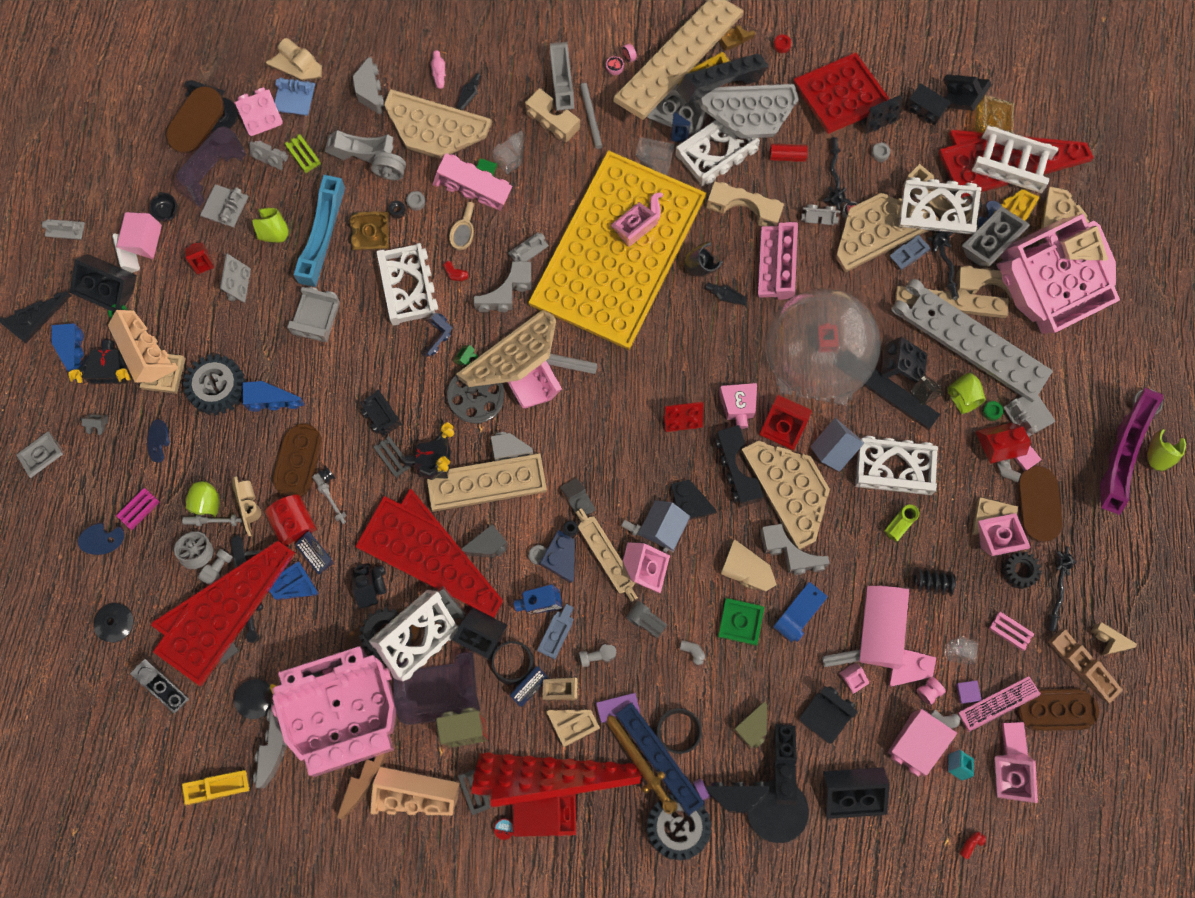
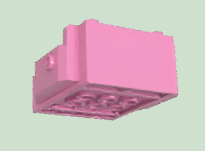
M1084 214L1061 219L1012 243L1001 254L1002 261L996 263L997 268L1002 273V281L1008 287L1016 307L1032 322H1037L1041 334L1056 333L1120 300L1114 287L1116 285L1115 259L1101 226L1095 221L1087 222ZM1091 226H1098L1108 260L1066 259L1060 241ZM1044 237L1046 238L1044 240L1045 243L1023 250L1024 247ZM1061 262L1064 264L1063 268L1060 267ZM1064 292H1066L1067 294L1066 298H1064L1063 296Z
M357 647L279 672L282 685L272 688L274 693L272 711L274 717H278L284 742L300 761L306 762L309 776L316 777L394 751L390 734L394 731L397 707L389 683L391 675L389 669L385 668L375 656L367 657L366 652L361 647ZM321 671L323 672V676L317 678L312 675ZM335 700L340 701V705L338 707H334L333 705ZM354 726L359 728L356 734H353L351 731ZM333 733H338L339 737L337 740H332Z

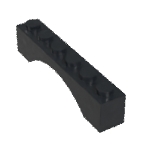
M757 53L686 74L676 90L686 103L700 100L714 89L732 81H744L747 85L757 82L761 79L769 65Z

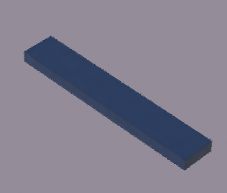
M631 702L617 712L615 716L658 774L660 771L665 773V778L662 781L687 816H690L702 807L705 802Z

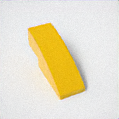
M246 770L182 784L184 806L249 791Z

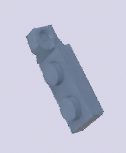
M566 604L562 613L558 611L554 615L537 650L538 652L556 660L573 624L574 619L570 616L574 607Z

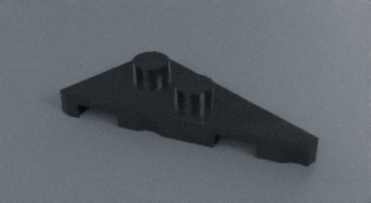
M67 291L53 295L54 298L44 302L41 300L31 304L25 309L15 311L14 315L7 318L1 317L0 323L26 344L71 295Z

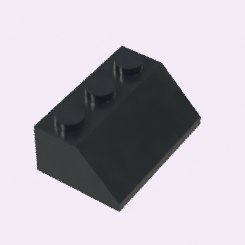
M87 254L75 259L69 293L115 313L116 310H122V306L126 305L133 294L137 275Z
M884 767L823 771L822 788L826 819L887 815L890 783Z

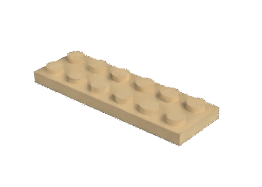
M541 454L449 469L448 479H427L432 512L547 492Z

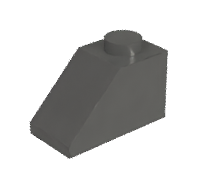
M492 524L464 546L462 551L466 556L494 558L496 555L499 557L507 551L508 543Z

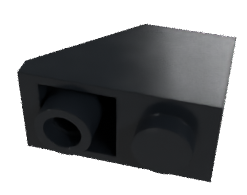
M370 563L360 564L351 568L352 590L359 609L379 604Z

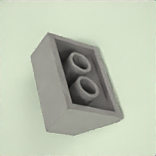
M676 85L649 113L648 118L672 127L673 113L676 112L691 122L689 134L695 135L701 130L708 113L700 108L698 100L686 103L676 90L679 85Z
M1001 206L962 247L968 259L979 266H990L1030 225Z

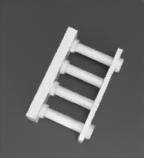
M987 126L982 135L983 139L988 140L983 157H977L972 171L1042 193L1050 179L1043 176L1047 160L1053 159L1058 148L1051 144L1041 143L1000 130L997 127ZM995 143L1005 145L1001 162L990 160ZM1012 148L1023 151L1018 168L1008 165ZM1030 154L1040 156L1036 174L1025 170Z

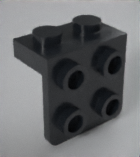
M900 95L869 109L867 118L858 121L866 134L877 131L881 127L893 124L898 120L902 97Z
M903 337L886 343L881 376L889 378L902 373L918 385L924 384L927 363L926 352Z
M824 686L805 709L799 720L825 742L831 744L848 721L856 716L858 711L855 709V704L850 700H843L839 697V692L831 686Z

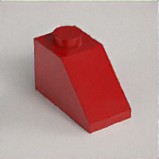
M203 242L194 243L185 248L186 259L197 275L215 268Z

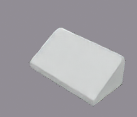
M113 234L120 267L131 273L139 271L137 255L117 248L119 234Z

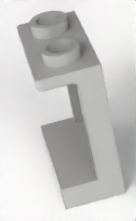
M302 287V297L294 321H289L287 328L293 335L327 343L340 305L338 296L331 291L321 292L314 287Z

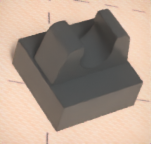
M88 414L82 418V426H85L87 434L93 433V427L97 428L98 435L104 433L105 426L108 423V415Z

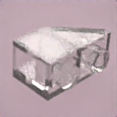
M520 131L517 134H512L506 142L498 144L493 150L494 160L506 174H509L521 165L524 147L523 132Z
M962 636L950 640L945 647V655H948L947 661L969 665L976 663L978 642Z

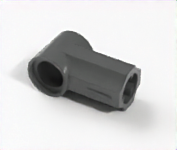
M637 601L625 616L631 623L637 627H642L656 639H658L667 626L665 622L651 613V610L640 601Z

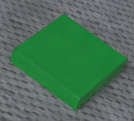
M726 598L718 638L757 646L765 607Z

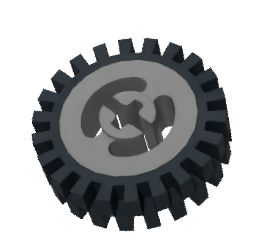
M215 354L214 358L212 355H207L208 359L206 360L204 357L199 358L201 362H193L194 368L189 367L187 369L189 375L185 374L184 376L186 382H183L185 387L184 393L187 395L188 400L200 412L203 413L204 411L208 415H211V413L219 415V412L226 414L227 409L232 411L234 409L233 405L236 404L238 406L240 404L239 399H243V382H246L243 372L232 359L229 360L224 355L223 358L219 354ZM210 376H213V378L215 379L216 386L221 393L218 394L217 391L214 389V383L210 379Z
M672 794L668 795L670 800H674L677 803L678 808L676 811L685 813ZM659 800L652 807L648 815L646 827L650 843L655 850L662 854V856L673 860H687L703 851L709 842L712 831L710 815L706 811L705 806L703 805L689 816L693 822L692 832L689 831L688 822L685 821L682 828L684 830L677 831L674 836L684 835L686 841L677 843L667 837L664 823L666 821L669 822V830L672 833L676 828L674 823H680L683 817L673 818L672 813H665L663 803Z

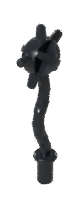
M833 137L830 139V153L833 154L830 162V173L834 177L836 185L835 189L831 186L828 187L830 193L827 198L823 199V202H830V204L836 206V210H840V205L844 202L849 204L850 200L845 197L846 187L840 190V179L834 168L838 153L841 150L838 148L837 137Z
M936 231L933 237H927V241H932L935 245L934 252L939 248L943 261L947 263L949 274L946 288L949 289L952 300H957L959 294L956 288L957 283L953 282L954 265L945 254V246L948 248L952 246L949 243V236L954 234V232Z
M1068 546L1065 547V551L1062 553L1056 551L1058 556L1055 569L1057 571L1060 570L1058 576L1059 595L1052 609V614L1048 615L1050 617L1048 631L1056 632L1058 619H1060V616L1057 614L1064 599L1063 580L1065 573L1066 576H1070V569L1077 563L1072 554L1069 553Z

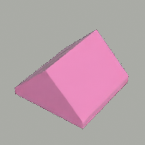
M639 202L611 224V226L630 247L657 225L658 216Z
M125 212L116 247L154 259L162 225L149 213Z
M1016 513L978 521L981 549L989 555L995 556L1030 548Z
M1026 754L995 756L997 797L1037 803L1035 760Z

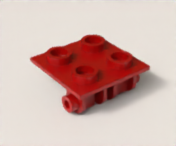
M703 402L665 406V415H663L665 432L703 428Z

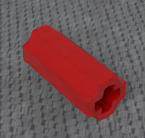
M771 144L770 160L806 162L808 146Z

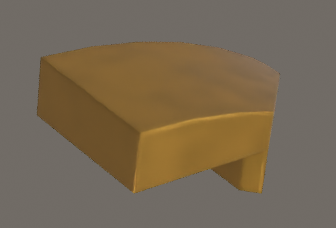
M737 25L735 29H729L719 40V43L724 51H727L750 40L756 33L752 30L751 32L741 29V26Z

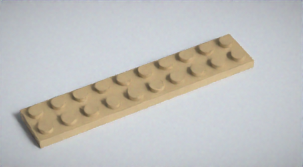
M708 0L614 96V102L644 120L743 15V10L727 0Z

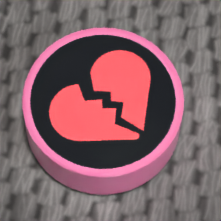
M631 44L622 46L624 59L628 63L635 61L636 52Z
M612 56L606 62V70L612 75H618L624 69V62L618 56Z

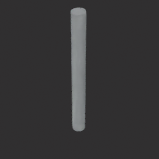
M582 83L580 87L595 148L600 149L602 148V143L587 83Z

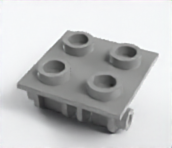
M215 184L200 216L234 228L249 196L242 194L239 188L231 190Z
M226 254L220 289L227 293L229 301L238 299L245 303L251 268L231 255Z
M1039 395L1033 402L1021 397L1014 399L1010 404L1003 407L1013 423L1024 427L1028 437L1056 422Z

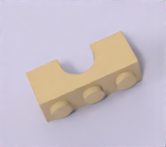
M540 88L525 102L527 115L539 121L544 129H549L559 140L562 139L567 143L580 129V119L567 109L560 115L549 113L553 109V98Z

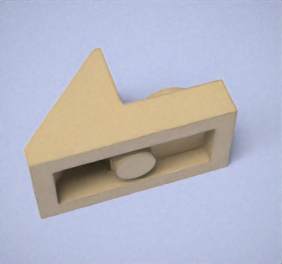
M1102 622L1094 625L1091 630L1092 633L1096 634L1097 639L1108 642L1102 656L1129 650L1137 645Z
M577 678L543 679V700L574 701L577 699Z

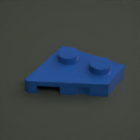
M299 561L285 569L269 590L275 600L316 596L319 594Z

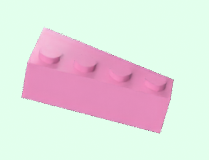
M445 154L433 182L434 186L439 187L441 184L446 186V190L452 193L459 191L468 199L478 198L479 203L500 211L512 188L506 180L497 179L491 173L481 171L473 164L465 163L452 154Z

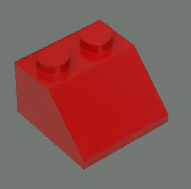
M777 395L759 435L795 450L812 410Z
M1013 422L976 431V435L990 464L1027 455L1031 444L1024 427Z

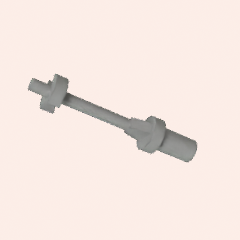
M319 473L315 474L313 479L318 486L317 490L329 500L337 514L334 517L337 522L340 520L342 524H345L344 518L347 515L345 512L341 514L330 496L328 483L323 481Z
M236 514L231 515V518L208 519L202 517V515H196V517H183L182 523L183 525L196 524V526H202V524L208 522H231L232 526H237V522H242V518H237Z
M624 520L621 527L631 531L634 536L638 535L641 529L640 525L637 524L636 526L627 520ZM664 547L663 552L667 553L670 549Z

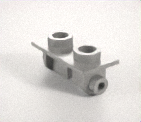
M262 141L250 142L251 157L280 170L283 169V161L286 162L288 160L286 152L276 148L272 150V146Z
M807 204L806 208H802V210H805V213L801 215V221H804V223L818 224V217H822L821 224L832 226L838 224L839 217H836V213H840V211H836V207L825 206V209H817L818 205Z
M50 219L42 222V227L46 229L45 237L82 240L85 222Z
M537 232L508 253L515 262H527L549 247V245L545 242L544 235Z

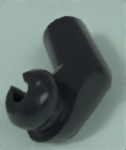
M382 565L375 566L372 569L373 581L378 595L387 593L382 576L385 575L386 569Z

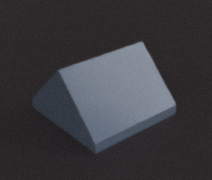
M834 418L810 447L822 463L840 472L865 442L838 419Z
M655 500L638 535L674 551L690 516L673 502Z

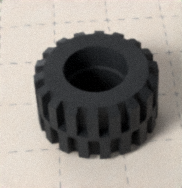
M384 608V610L377 609L375 610L376 613L368 614L369 618L367 620L364 619L362 622L364 625L360 627L361 635L359 637L362 641V647L367 653L375 656L380 661H383L381 656L372 647L369 640L376 635L377 630L382 625L389 624L400 614L396 610H389L388 608ZM411 626L408 627L409 639L405 646H411L412 644L410 642L413 639ZM403 633L400 634V635L398 636V638H402V639H403L404 634H403ZM388 645L386 649L392 656L395 649ZM402 652L398 654L397 659L400 658Z

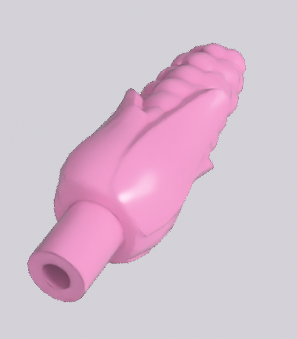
M434 51L431 61L432 76H434L437 88L442 89L445 84L444 76H446L445 62L440 58V52Z

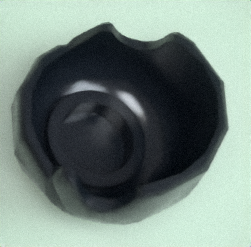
M160 192L155 198L151 199L149 210L152 217L156 220L169 222L176 217L178 204L172 195Z

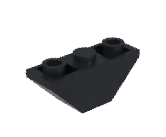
M712 782V786H707V791L729 813H751L770 793V787L765 786V782H753V786H745L744 782H732V786H724L723 782Z

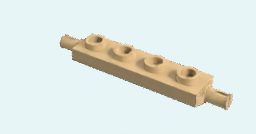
M583 508L575 512L581 521L578 526L579 531L619 594L626 593L631 602L634 599H638L632 589L636 583L631 581L624 563L596 518H588Z

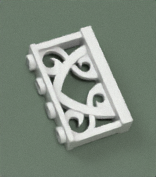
M716 120L678 145L675 156L684 163L698 180L699 184L704 186L705 184H711L718 175L727 173L733 165L740 164L746 156L755 154L759 149L760 140L758 138H746L748 144L740 147L739 144L744 143V141L740 139L735 140L739 136ZM724 133L723 137H719L718 134ZM711 139L717 142L729 141L726 156L707 155L710 150L709 141ZM702 145L706 146L704 153H702L703 149L699 148ZM687 155H691L692 157L697 159L695 164ZM701 161L704 162L703 169L706 166L711 168L708 172L703 173L699 170L698 165Z
M914 177L904 182L899 227L964 234L976 233L982 187H977L975 183H966L965 186L958 185V182L947 181V184L939 183V180L935 179L923 182L920 181V178ZM914 188L922 191L921 195L915 194V197L921 200L919 203L914 202L910 198V191ZM927 189H935L934 191L928 194ZM950 191H955L957 193L954 196ZM968 193L972 196V203L962 208L960 204H964L967 199H961V195ZM943 195L952 204L954 209L948 210L943 214L940 221H936L934 211L925 205L933 198ZM908 203L915 206L910 218H906ZM922 209L929 212L930 217L928 219L923 218V214L926 212L921 211ZM972 209L970 224H966L964 211ZM956 212L957 215H952L954 221H949L947 216Z
M417 243V245L377 251L392 326L398 325L401 322L426 318L430 314L435 313V310H438L437 300L432 298V293H435L433 282H429L428 276H431L430 266L425 264V260L428 259L426 248L422 249L421 243ZM414 254L418 257L416 264L412 263L413 258L409 259L408 265L404 263L408 255ZM401 257L400 262L387 261L388 259ZM421 266H422L423 275L418 271V269H419ZM398 270H400L398 277L391 276L393 272L398 274ZM404 272L409 273L419 281L410 296L404 290L392 287V285L400 282ZM425 286H426L427 294L422 293V291H423V289H424ZM398 294H402L406 299L403 300V298H401L400 300H397L396 296ZM425 299L427 301L425 309L418 310L413 306L414 302L422 306L420 301ZM408 307L412 310V312L398 314Z
M873 436L861 438L865 443L858 450L855 487L932 495L936 492L938 446H933L932 443L928 442L914 444L910 440L896 442L891 438L878 440ZM875 448L877 450V454L870 453L871 457L876 460L875 462L866 457V449ZM919 453L928 456L929 463L926 466L919 467L918 464L924 460L917 457ZM896 454L903 458L911 467L904 470L898 479H894L891 470L882 465L888 458ZM864 462L872 466L867 476L863 475ZM878 469L884 470L887 473V477H881L880 473L883 471ZM929 469L928 482H925L922 471ZM913 472L914 474H910L912 480H907L905 475Z
M426 590L369 640L372 647L377 650L392 673L394 679L400 681L409 679L415 670L425 665L433 654L439 652L442 646L455 636L459 626L456 625L441 601L442 597L438 591ZM432 606L435 607L439 615L434 616ZM422 616V619H421V620H426V621L419 623V622H418V618H420V617ZM438 619L443 620L445 623V627L440 632H437V629L441 625L434 624V621ZM409 626H426L421 646H405L409 639ZM402 633L404 634L403 639H402V638H398V636H399L400 634H402ZM388 645L395 649L392 656L386 649ZM402 652L399 658L400 662L402 663L404 658L407 661L399 668L396 664L398 654Z

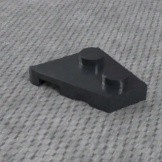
M691 480L671 484L675 504L690 516L689 520L717 513L713 505Z

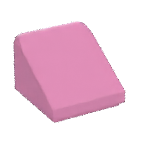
M853 663L839 673L853 694L869 684L862 667L856 663Z

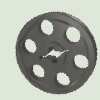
M454 376L448 387L447 398L452 412L459 419L468 423H483L491 420L499 413L505 397L502 383L473 387L466 385L461 388L457 385L458 376ZM493 385L499 387V392L496 394L489 392V388ZM478 391L480 396H477L476 399H473V395L471 394H475V392ZM454 397H462L463 402L460 405L453 404ZM487 403L495 405V409L491 412L486 411L484 407ZM468 409H475L477 414L474 417H468L466 415Z

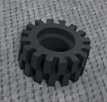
M1017 552L1011 555L1003 563L1004 569H1002V573H1005L1004 579H1008L1007 583L1009 585L1013 584L1012 587L1014 588L1019 587V589L1034 585L1040 579L1039 575L1042 574V571L1039 570L1042 566L1037 564L1038 558L1034 559V555H1028V552ZM1018 563H1023L1028 567L1029 573L1027 577H1020L1016 574L1015 566Z

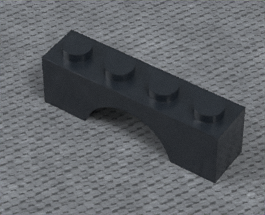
M740 425L717 431L714 442L716 448L720 449L722 454L720 456L721 464L723 467L726 466L728 472L726 474L727 482L729 485L732 484L733 501L738 503L739 507L760 502L763 494L758 479L745 476L740 472L736 464V454L745 445Z

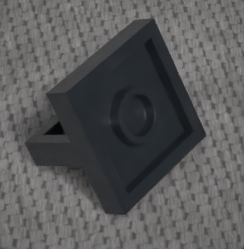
M946 74L943 81L948 90L945 98L951 101L948 108L974 111L991 87L990 80L978 79L972 76Z

